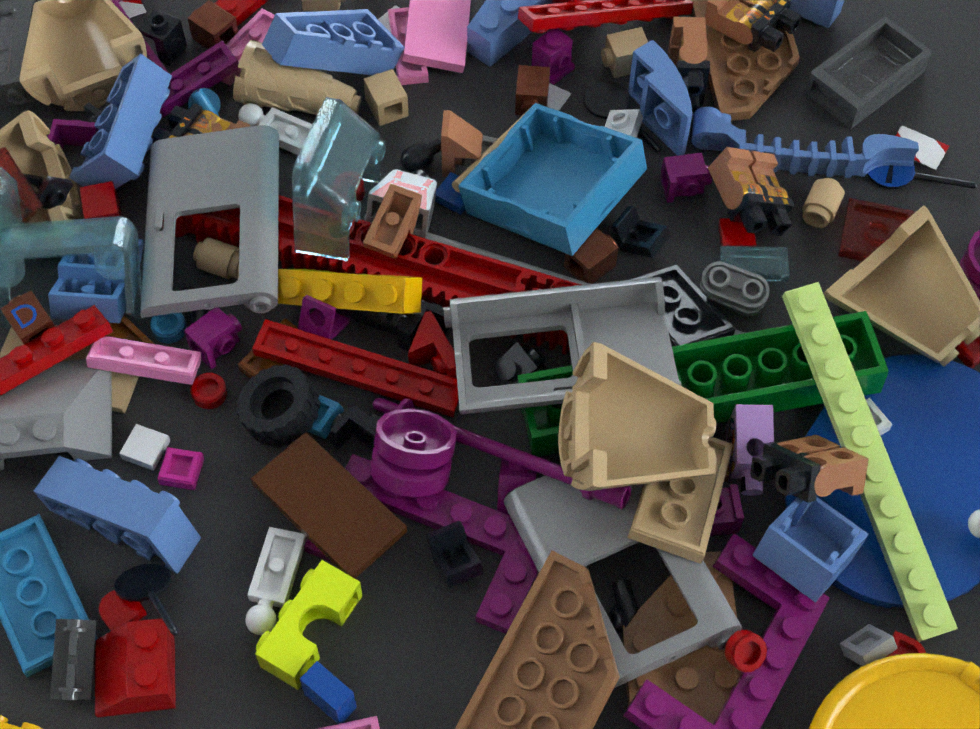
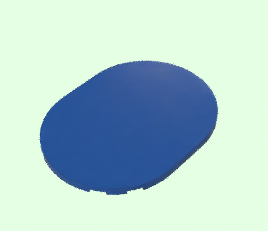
M921 354L891 356L884 358L889 372L882 391L864 396L865 399L870 398L892 423L890 430L882 434L881 438L947 601L965 595L980 583V539L975 537L968 528L970 515L980 509V373L955 361H950L943 367L940 363H936ZM824 406L805 437L819 435L840 445ZM836 489L826 497L816 495L869 534L851 563L832 585L848 595L869 604L884 608H891L892 606L904 608L860 494L852 496L840 489ZM785 495L786 508L797 497L793 495Z

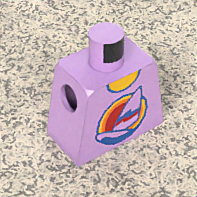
M736 404L725 426L726 442L733 444L729 459V477L741 479V494L747 496L763 494V482L751 478V464L754 456L763 455L764 443L774 442L773 405Z

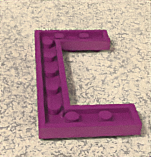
M111 0V1L114 3V5H115V6L130 20V22L133 24V22L131 21V19L128 17V15L126 14V12L123 10V8H122L121 5L119 4V2H121L122 0ZM144 39L147 58L168 72ZM223 40L170 73L172 75L168 86L170 94L160 109L161 118L170 114L175 106L181 107L187 103L190 95L195 90L200 88L209 89L240 69L238 68V60Z
M352 454L345 469L391 512L436 530L456 521H461L469 543L503 556L475 616V622L506 634L539 573L510 515L446 490L425 497L397 495L385 490L373 480L370 474V460ZM307 539L304 544L305 552L333 563Z
M733 534L728 539L712 567L776 610L762 635L767 646V655L763 664L755 671L742 672L713 724L648 679L642 683L623 716L641 729H760L830 598L823 594L815 603L752 555L756 548L736 534Z

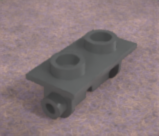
M56 619L50 699L91 700L97 620Z

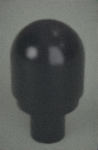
M437 138L428 144L422 141L406 148L400 157L402 167L409 172H413L431 165V162L434 161L433 156L441 152V141Z

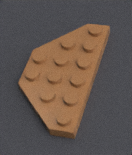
M691 0L693 2L692 17H705L708 0ZM706 25V61H710L708 81L715 108L721 113L731 115V121L750 119L798 66L800 56L793 34L791 35L779 29L785 35L781 46L775 52L763 46L756 52L748 49V44L739 43Z
M551 550L455 729H593L620 676L590 573L586 567Z
M706 552L703 560L737 617L733 582L712 567L721 552ZM672 575L638 609L637 614L626 628L623 626L622 643L628 653L636 654L696 626L697 620ZM706 645L671 663L626 682L628 706L642 683L648 679L713 724L742 671L728 663L725 657V650H719L718 647L711 648Z

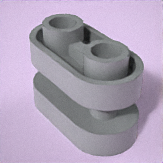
M721 261L709 264L702 273L700 290L714 305L743 316H754L763 310L769 297L770 289L767 281L762 276Z

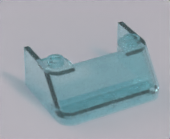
M325 98L294 165L292 175L294 247L297 253L348 261L350 257L349 230L353 221L358 222L361 213V201H356V191L361 179L363 181L379 183L380 161L384 158L386 144L385 141L381 140L379 132L340 99Z
M115 216L20 223L5 226L0 230V308L7 305L11 300L10 288L18 285L24 277V259L94 254L95 268L101 276L109 280L124 279L126 313L136 319H143L140 315L142 287L138 232L135 225L127 218ZM0 310V327L10 329V323Z

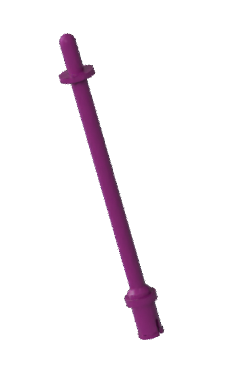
M376 398L372 403L374 410L383 414L397 409H415L413 400L408 398L403 399L400 404L383 398ZM452 425L457 432L456 442L571 485L572 477L564 476L562 467L559 464ZM624 486L593 491L580 490L584 499L593 500L595 498L622 510L630 499L631 487Z

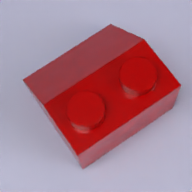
M162 618L126 622L96 640V717L176 708L175 636L170 633Z

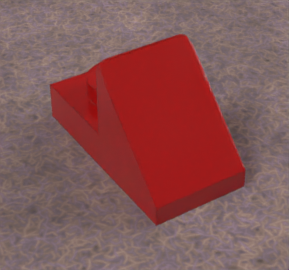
M431 310L425 312L408 352L409 364L420 367L431 362L435 372L457 379L455 351Z

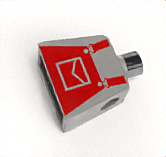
M398 169L392 170L368 193L366 221L373 222L389 185L392 183L422 195L414 235L426 238L435 205L437 182L434 179H430L429 175L423 170H415L413 173Z

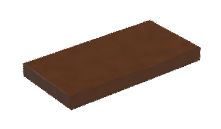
M306 432L250 478L252 485L342 572L355 579L407 533V526Z

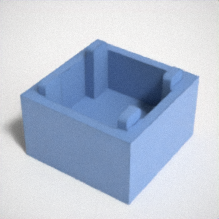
M817 496L816 501L808 503L796 498L768 527L752 556L816 603L851 563L869 534Z

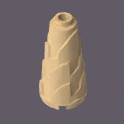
M250 40L247 43L238 64V68H241L240 77L235 76L233 88L235 102L242 104L253 103L259 107H273L288 112L296 110L319 116L329 115L349 118L351 113L355 115L358 113L362 97L357 95V90L353 89L354 87L333 79L332 75L317 69L280 65L272 59L269 52L262 46V42Z

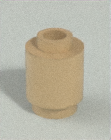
M832 178L818 179L813 183L802 208L803 219L807 224L816 228H824L834 220L845 195L844 189L840 186L839 182Z
M210 237L196 245L193 260L197 261V269L225 279H230L231 277L239 278V247Z

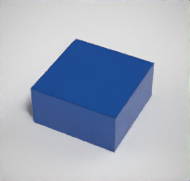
M318 661L300 678L304 695L337 724L343 723L357 708L354 692Z

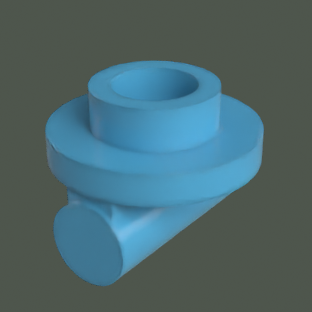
M200 88L190 95L188 100L189 109L195 103L202 106L203 110L211 111L219 116L220 99L213 90Z

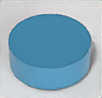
M181 312L153 316L150 321L153 336L161 343H174L185 335L184 330L187 328Z

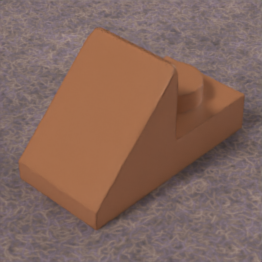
M444 110L441 132L442 177H447L450 172L455 174L456 165H462L463 158L479 159L482 152V133L450 110Z
M390 183L363 241L364 247L396 259L407 234H414L422 195Z

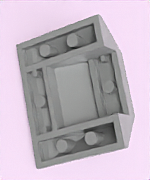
M86 359L61 361L1 395L0 470H4V459L33 455L68 452L74 460L76 458L84 461L112 458V372L87 368Z

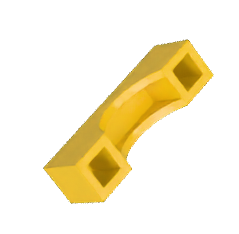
M278 269V304L302 306L303 297L309 295L337 309L399 314L421 312L423 277L351 274L311 269Z

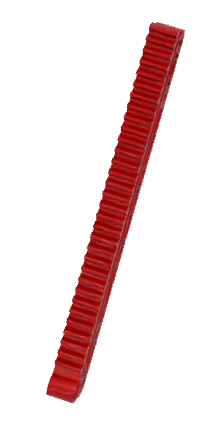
M279 195L278 261L281 260L283 269H287L291 264H294V269L306 268L338 273L423 277L421 299L428 303H437L442 307L450 306V299L581 285L409 233L397 258L394 259L364 247L363 241L372 222ZM240 208L179 216L176 219L175 237H181L189 232L195 234L197 243L203 242L207 237L239 247ZM563 330L522 334L523 342H527L531 337H535L536 346H540L544 341H548L549 350H553L557 345H561L562 354H566L569 351L568 336Z

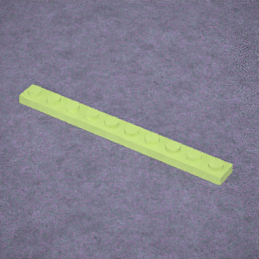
M819 282L784 292L782 296L840 446L869 458L864 492L860 496L917 641L921 642L958 629Z

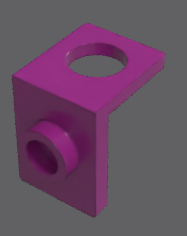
M53 119L48 139L52 142L55 141V145L59 144L62 150L64 145L84 146L86 142L91 141L99 129L94 126L95 122Z
M309 295L303 297L298 324L299 330L332 340L349 324L350 318L336 313L335 307ZM311 308H316V309L309 315L310 309H311Z
M502 459L499 473L497 511L509 515L504 505L506 495L510 491L536 480L537 472Z

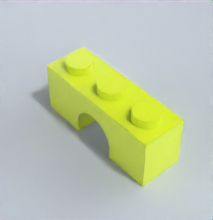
M323 560L320 561L315 570L311 568L307 571L300 584L301 590L294 600L289 599L285 602L279 612L277 624L272 631L267 630L264 632L256 645L257 652L255 655L259 666L297 690L302 686L300 678L320 659L317 645L303 636L306 626L317 619H328L342 627L363 596L360 581Z

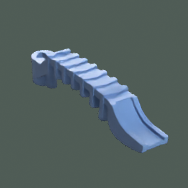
M701 107L693 114L692 144L696 148L723 151L726 147L749 150L750 152L758 151L774 154L778 165L773 169L774 172L785 170L789 171L790 174H796V172L808 173V176L826 174V177H832L833 175H843L845 178H851L852 175L865 177L874 168L884 165L913 166L915 155L919 151L918 142L886 134L868 136L862 144L861 154H854L852 137H846L841 144L842 153H836V143L834 140H830L827 143L825 152H818L817 142L814 141L808 145L807 151L800 150L799 140H793L789 149L782 148L781 137H775L771 146H765L763 134H758L752 144L746 143V130L739 129L731 124V115L721 113L714 107Z

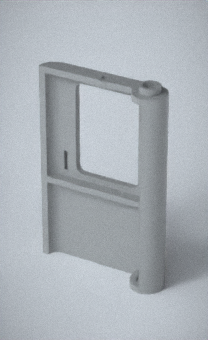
M257 125L161 139L151 145L140 309L141 318L203 309L210 310L244 304L252 312L266 313L277 306L279 133L276 129L266 125ZM240 208L238 280L233 284L173 291L176 219L179 216Z
M661 277L450 299V306L443 307L445 327L453 328L460 415L563 404L565 392H572V387L578 377L572 375L570 378L475 387L472 384L469 343L474 339L563 330L568 336L573 371L585 350L593 342H597L682 386L681 381L678 379L665 318V299Z
M543 476L511 491L505 497L504 505L538 572L542 569L551 550L586 567L591 563L638 543V541L627 537L643 484L630 486V499L626 507L621 510L616 506L595 498L593 500L584 499L579 489L551 477ZM656 548L695 616L697 624L636 654H630L625 650L597 597L620 676L614 688L706 645L711 648L718 647L719 650H725L729 637L743 629L704 560L700 564Z

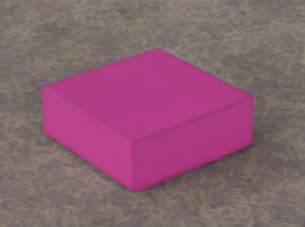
M167 447L157 479L159 484L195 490L204 461L203 453Z

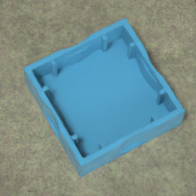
M535 103L509 130L502 143L486 155L458 185L466 213L573 256L647 170L643 142L636 137L604 126L584 123L572 115Z

